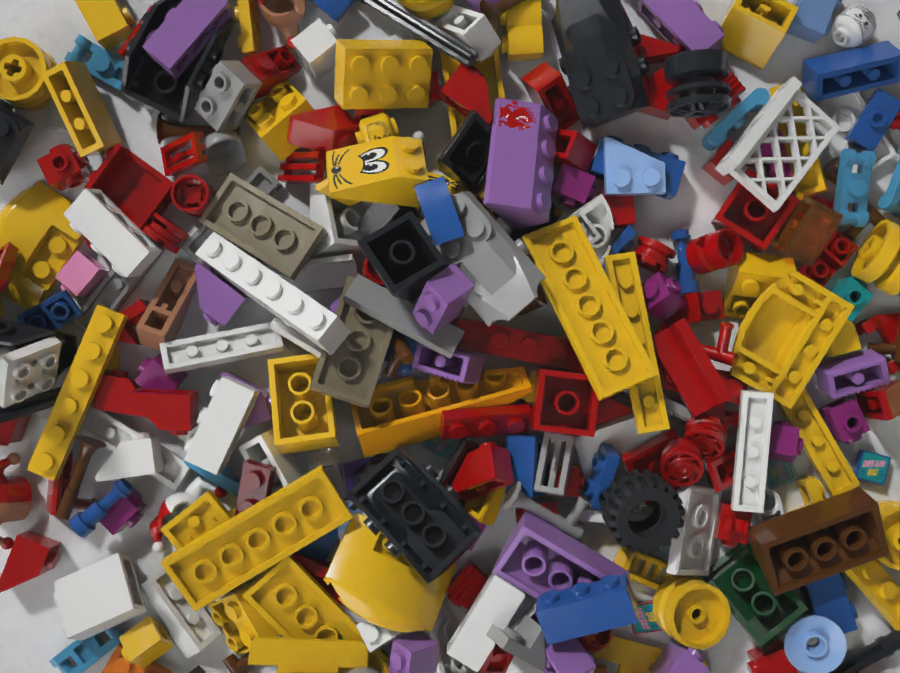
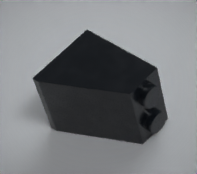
M412 211L357 242L391 295L408 301H412L420 296L426 282L441 272L447 263Z

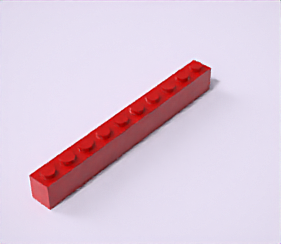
M458 318L457 327L465 331L457 346L459 349L586 374L569 339L494 324L489 327L484 322ZM656 357L662 389L677 392ZM716 369L732 395V398L725 402L740 404L741 390H747L748 384L730 375L729 371Z

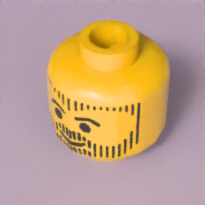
M379 113L360 120V131L355 132L358 144L389 136L400 137L394 117L389 118L385 113Z

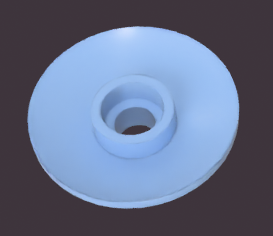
M809 615L796 620L788 628L784 637V650L788 660L799 671L803 673H829L842 663L846 655L847 643L843 631L834 621L824 616ZM810 638H817V642L814 645L807 644Z

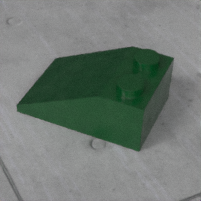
M749 542L747 544L739 543L738 547L731 549L710 566L708 577L701 576L706 583L720 589L725 595L732 616L762 651L786 633L796 620L808 615V608L792 590L774 596Z

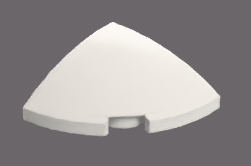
M600 194L567 218L574 215L577 216L602 265L604 257L608 256L611 249L609 241L611 230H614V222L610 207L604 196Z

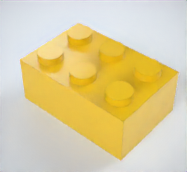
M336 39L335 101L343 110L428 108L433 49L422 40Z
M313 354L268 359L274 445L280 454L340 446L335 398L309 390L319 358Z

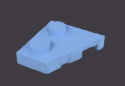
M610 137L603 139L605 196L663 195L666 193L664 162Z

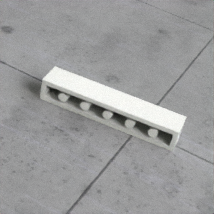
M213 232L195 253L212 271L330 355L336 351L351 332L336 314L216 232Z

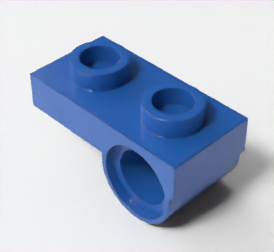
M600 444L598 453L596 452L592 459L593 470L590 479L585 481L584 495L590 502L592 509L602 510L601 501H606L603 491L605 489L611 490L609 483L613 479L615 480L614 476L620 456L612 444Z

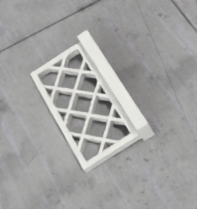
M795 76L775 91L715 167L722 176L728 173L733 176L773 213L779 210L840 129L837 123L799 90L802 83ZM794 101L803 108L804 116H793L792 103ZM813 122H819L828 130L824 136H815ZM777 123L787 124V137H778ZM795 123H805L807 136L796 135ZM808 142L809 156H800L798 143ZM761 143H771L773 157H762ZM779 143H790L792 157H781ZM763 163H774L775 178H765ZM782 163H793L795 174L793 177H784ZM745 164H755L757 178L747 176L741 170ZM777 183L779 196L776 200L767 193L766 184Z

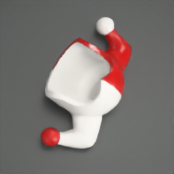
M199 476L188 486L185 492H178L166 498L159 508L158 515L149 525V531L154 542L152 546L153 552L162 553L165 550V544L162 542L163 532L160 529L209 489L219 499L225 498L228 491L204 476Z

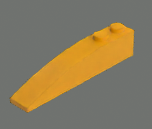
M524 367L485 370L477 384L455 382L454 380L441 378L437 375H429V379L425 380L403 377L376 385L368 408L352 403L350 405L364 458L394 450L398 446L406 447L440 436L439 428L443 410L509 405L532 392V386Z

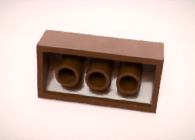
M860 487L750 526L748 531L753 553L774 596L890 555L878 502Z

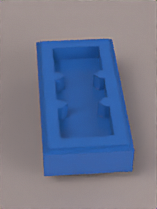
M876 89L844 139L863 151H874L899 112L900 101L882 89Z

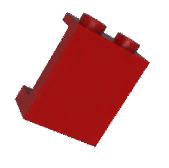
M116 143L115 146L110 147L103 156L104 161L99 168L88 175L83 190L85 188L100 189L142 231L146 224L149 225L152 222L151 216L155 211L163 215L171 204L170 192L174 182L121 144Z

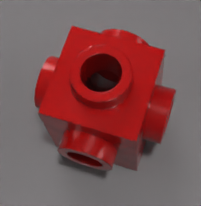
M69 144L56 145L49 150L50 153L37 159L49 186L60 191L82 185L85 182L84 179L90 174L87 167L90 165L88 157H80L77 149Z

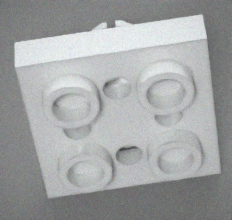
M55 336L20 349H16L15 346L7 347L6 345L0 348V406L2 408L20 403L29 397L55 387L62 343Z

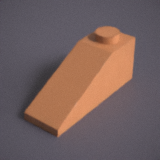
M175 258L136 326L141 345L161 352L159 343L175 340L197 287L194 264Z

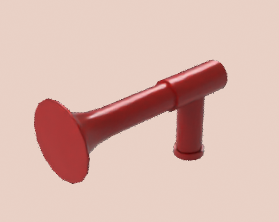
M728 322L720 323L717 347L701 344L709 359L735 366L738 354L728 351L734 324ZM666 323L660 324L655 335L668 328V325Z

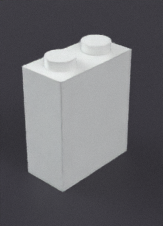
M116 553L53 582L56 591L54 592V600L60 608L62 616L60 625L67 639L85 640L146 612L132 557L121 553Z

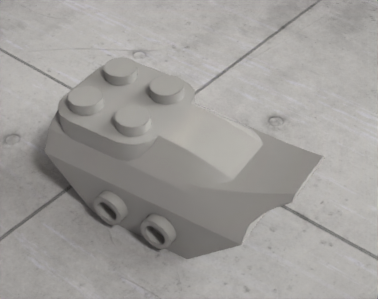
M470 191L453 194L451 198L465 236L436 246L447 262L444 269L454 263L475 285L464 307L466 308L470 304L489 327L497 320L510 321L538 297V285L546 277L527 257L530 251L519 238L515 242L508 235L511 229L501 217L495 220ZM424 218L420 224L432 240L428 225Z

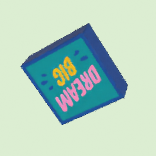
M859 449L853 472L858 479L884 485L891 457Z

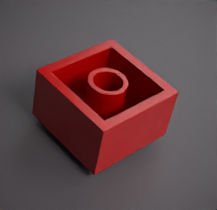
M749 168L744 172L750 178H757L756 172ZM737 182L711 222L721 229H733L737 232L742 242L761 253L769 246L800 199L790 194L779 210L773 213L742 184ZM774 183L766 184L767 193L776 200L779 196L778 186Z
M537 368L530 428L537 431L594 437L599 400L587 375Z

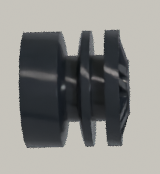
M697 49L681 52L665 59L663 62L664 81L667 85L674 86V88L665 93L666 99L670 101L666 105V113L669 116L700 118L724 112L732 107L731 98L727 96L731 92L730 85L719 82L730 75L729 55L726 51L719 49Z

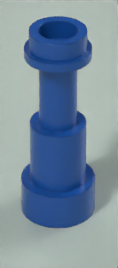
M689 229L672 231L670 240L676 243L678 263H675L677 280L682 287L681 292L682 294L699 293V280H695V272L689 266L686 258L687 239L691 238Z
M124 478L113 483L114 489L102 500H96L84 512H78L69 520L72 530L79 536L86 538L96 529V524L109 513V509L122 497H130V494L134 491L132 485Z

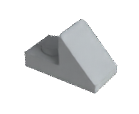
M525 615L516 630L509 626H506L503 630L492 624L486 634L491 640L508 653L543 671L546 666L544 634L537 622L528 615Z

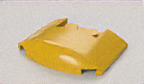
M40 181L35 183L34 186L21 191L0 211V248L11 242L19 249L15 259L16 266L9 275L10 283L0 293L26 310L49 297L58 283L55 276L75 252L79 251L85 241V236L76 233L70 227V221L63 215L73 202Z
M795 270L771 284L747 312L736 334L732 352L738 354V360L735 366L730 368V375L758 391L774 393V400L790 409L796 403L855 307L853 304Z
M353 513V518L349 521L324 577L326 584H332L340 596L338 599L348 609L374 625L404 633L424 630V632L432 631L457 564L454 563L446 572L428 584L402 555L398 558L394 557L384 544L388 540L381 532L375 536L363 523L367 519L366 516Z

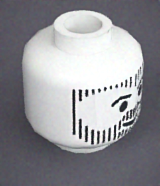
M855 4L846 8L834 18V23L830 30L834 42L845 49L859 47L875 33L877 26L875 14L870 8L863 5Z

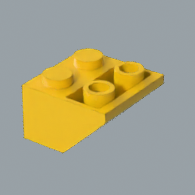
M733 0L720 24L725 34L720 49L762 70L786 34L799 7L785 0Z
M286 80L274 86L270 94L261 102L253 104L243 118L282 162L300 147L289 144L287 141L290 116L313 111L314 109Z
M744 251L739 264L730 266L727 272L723 302L725 317L744 319L754 302L771 284L787 276V273L793 270L797 271L794 258Z
M259 577L244 583L238 589L225 594L208 605L212 611L211 615L214 622L221 627L226 636L227 645L236 655L249 652L251 642L256 637H278L280 635L242 597L243 591Z

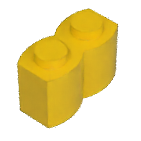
M525 0L500 16V25H505L506 35H501V52L507 53L508 62L542 60L541 0Z

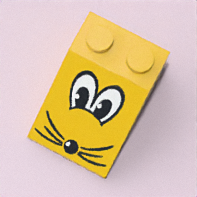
M389 136L326 152L329 198L420 207L414 186L428 182L421 139Z

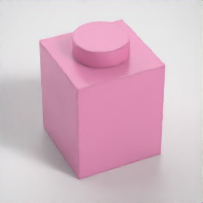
M77 250L55 278L62 283L60 288L62 290L66 289L71 297L88 298L109 271L88 253Z

